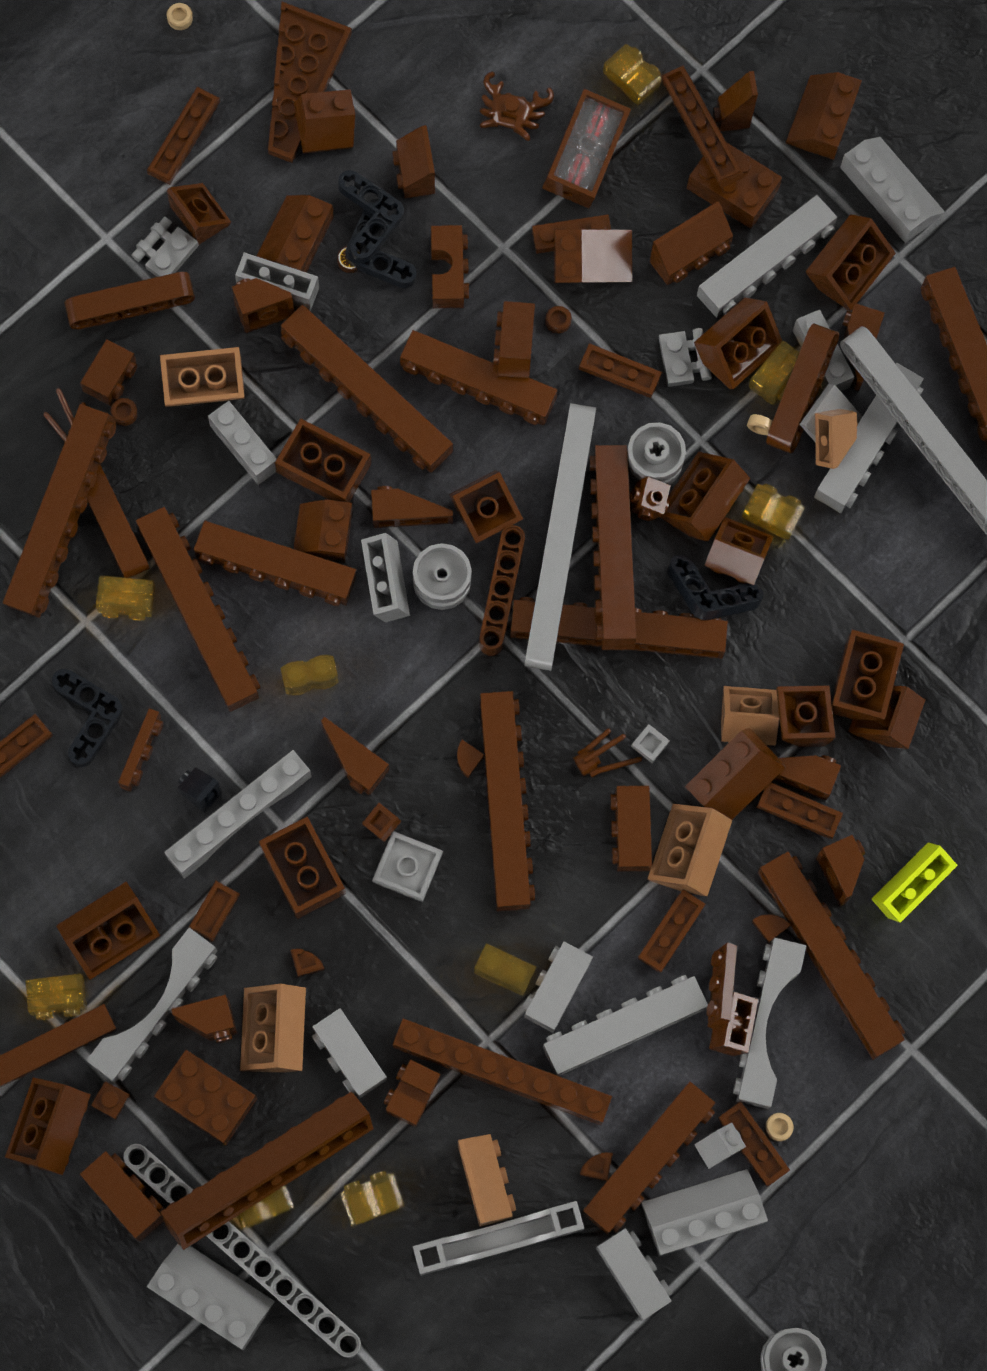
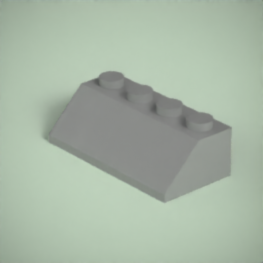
M881 137L864 140L844 154L840 168L905 243L945 214V211Z
M748 1169L641 1202L658 1257L761 1225L768 1221L759 1192Z
M179 1244L175 1246L162 1262L147 1285L149 1289L242 1350L246 1348L275 1303L274 1300L193 1247L189 1246L183 1250Z

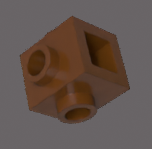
M649 476L637 481L629 496L631 502L630 512L637 514L639 519L645 521H652L664 515L669 507V500L667 499L671 485Z

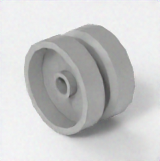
M660 422L648 423L638 428L631 436L627 449L628 472L631 478L637 482L649 476L666 484H672L681 473L686 455L685 442L680 433L672 426Z
M443 543L431 545L420 552L414 562L413 585L415 594L422 603L432 609L446 610L456 607L465 600L470 592L472 570L470 561L464 552L453 545Z
M800 1328L780 1330L770 1336L763 1345L760 1356L762 1371H825L827 1364L826 1352L819 1338L810 1331ZM789 1355L796 1356V1365H789L791 1362L787 1360Z

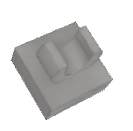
M648 724L632 743L631 747L653 763L669 744L670 740Z

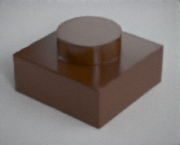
M378 803L362 824L385 842L400 824L401 820L382 804Z
M105 1081L91 1106L117 1120L130 1095Z

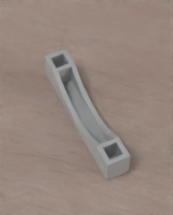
M292 750L166 850L164 853L167 859L185 879L205 863L218 848L249 821L282 798L290 795L311 778L310 769Z
M188 928L172 949L170 979L156 1007L132 1028L120 1034L103 1038L86 1061L115 1084L119 1079L123 1081L132 1070V1067L129 1065L136 1057L140 1059L149 1048L147 1044L153 1034L158 1036L166 1026L164 1020L170 1012L172 1013L171 1009L180 1007L183 1004L181 998L187 990L192 992L200 981L199 974L204 968L208 970L217 959L215 955L217 952L216 947L191 928Z
M774 938L771 941V945H765L762 960H766L767 963L765 971L760 970L757 980V986L761 987L759 998L754 997L758 999L749 1052L741 1054L739 1067H743L741 1078L736 1077L733 1094L737 1095L736 1102L767 1110L772 1106L777 1078L771 1068L766 1049L767 1020L778 994L801 972L806 945Z
M577 1201L500 1224L413 1246L420 1276L583 1231L584 1225Z

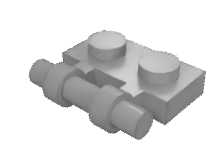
M163 217L159 223L156 222L151 227L150 234L144 240L138 242L136 245L137 249L131 255L138 262L144 256L148 257L150 260L145 264V267L157 277L176 273L199 246L197 240L179 227L170 234L167 229L172 222L167 217ZM160 238L164 243L155 251L152 246Z
M702 328L694 329L692 331L694 339L688 341L686 340L685 331L659 335L658 339L668 387L692 384L694 382L693 373L700 372L703 381L712 378L711 371L702 363L694 344L703 335ZM696 350L698 361L691 363L689 351Z

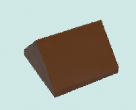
M203 183L168 188L167 195L170 207L192 237L198 241V244L203 243L231 224L230 219Z

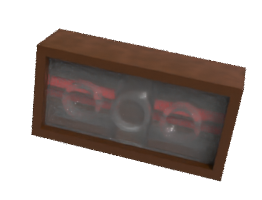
M583 89L542 189L589 209L595 199L631 109Z

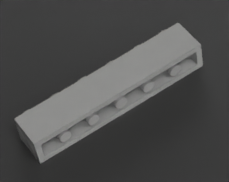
M816 195L699 285L697 297L716 318L723 313L726 315L742 298H750L757 291L756 287L760 284H768L777 275L776 272L782 267L784 269L790 267L796 261V256L802 252L804 254L808 253L816 245L815 242L821 237L825 239L830 236L835 230L834 226L837 216Z
M896 363L904 376L921 395L924 389L920 386L924 378ZM877 395L857 425V439L839 466L835 469L830 468L814 498L839 513H842L845 506L851 508L858 494L854 493L859 485L864 487L871 475L868 472L872 464L878 465L885 453L881 450L885 442L890 445L898 432L894 429L898 423Z
M683 975L671 981L673 986L664 990L661 986L654 988L646 993L648 997L637 1001L635 997L622 1003V1009L612 1012L611 1009L603 1011L596 1015L598 1020L589 1024L586 1020L571 1026L572 1031L565 1035H562L560 1031L546 1038L547 1043L543 1044V1049L554 1074L557 1076L566 1074L705 1011L708 1004L695 976L688 979L686 975Z

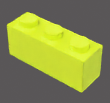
M927 843L871 900L888 919L901 923L958 865L941 846Z

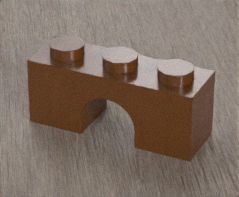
M462 225L431 226L432 260H444L451 265V269L447 273L432 274L433 308H464V299H469V283H464L463 275L468 274V259H463V250H468V235L462 234Z

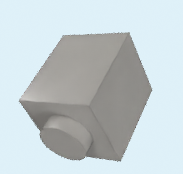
M733 1123L720 1128L694 1144L708 1169L746 1147Z

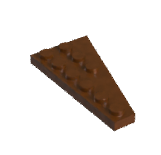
M282 1L268 153L293 163L301 145L294 103L301 94L326 91L352 34V28Z

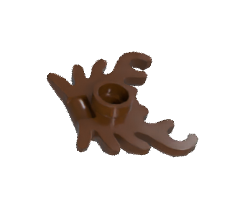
M495 72L487 73L483 84L493 100H490L485 94L482 95V101L490 110L480 108L479 111L491 119L481 122L480 128L498 127L500 125L514 129L515 133L530 141V135L523 128H539V124L531 120H538L545 116L544 111H534L552 103L554 99L552 88H547L548 97L544 99L539 97V92L534 91L532 102H528L524 96H515L509 92L500 94L504 82L499 81L496 85L491 84L490 79L495 77Z

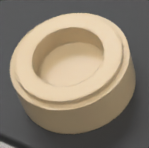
M176 3L170 6L167 11L169 25L175 30L187 29L193 21L190 7L183 3Z
M753 414L750 415L747 426L757 434L768 435L773 421L765 416Z
M773 1114L765 1123V1132L773 1141H785L793 1133V1122L786 1114Z

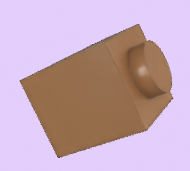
M835 409L815 413L816 465L831 469L839 466L857 439V412Z

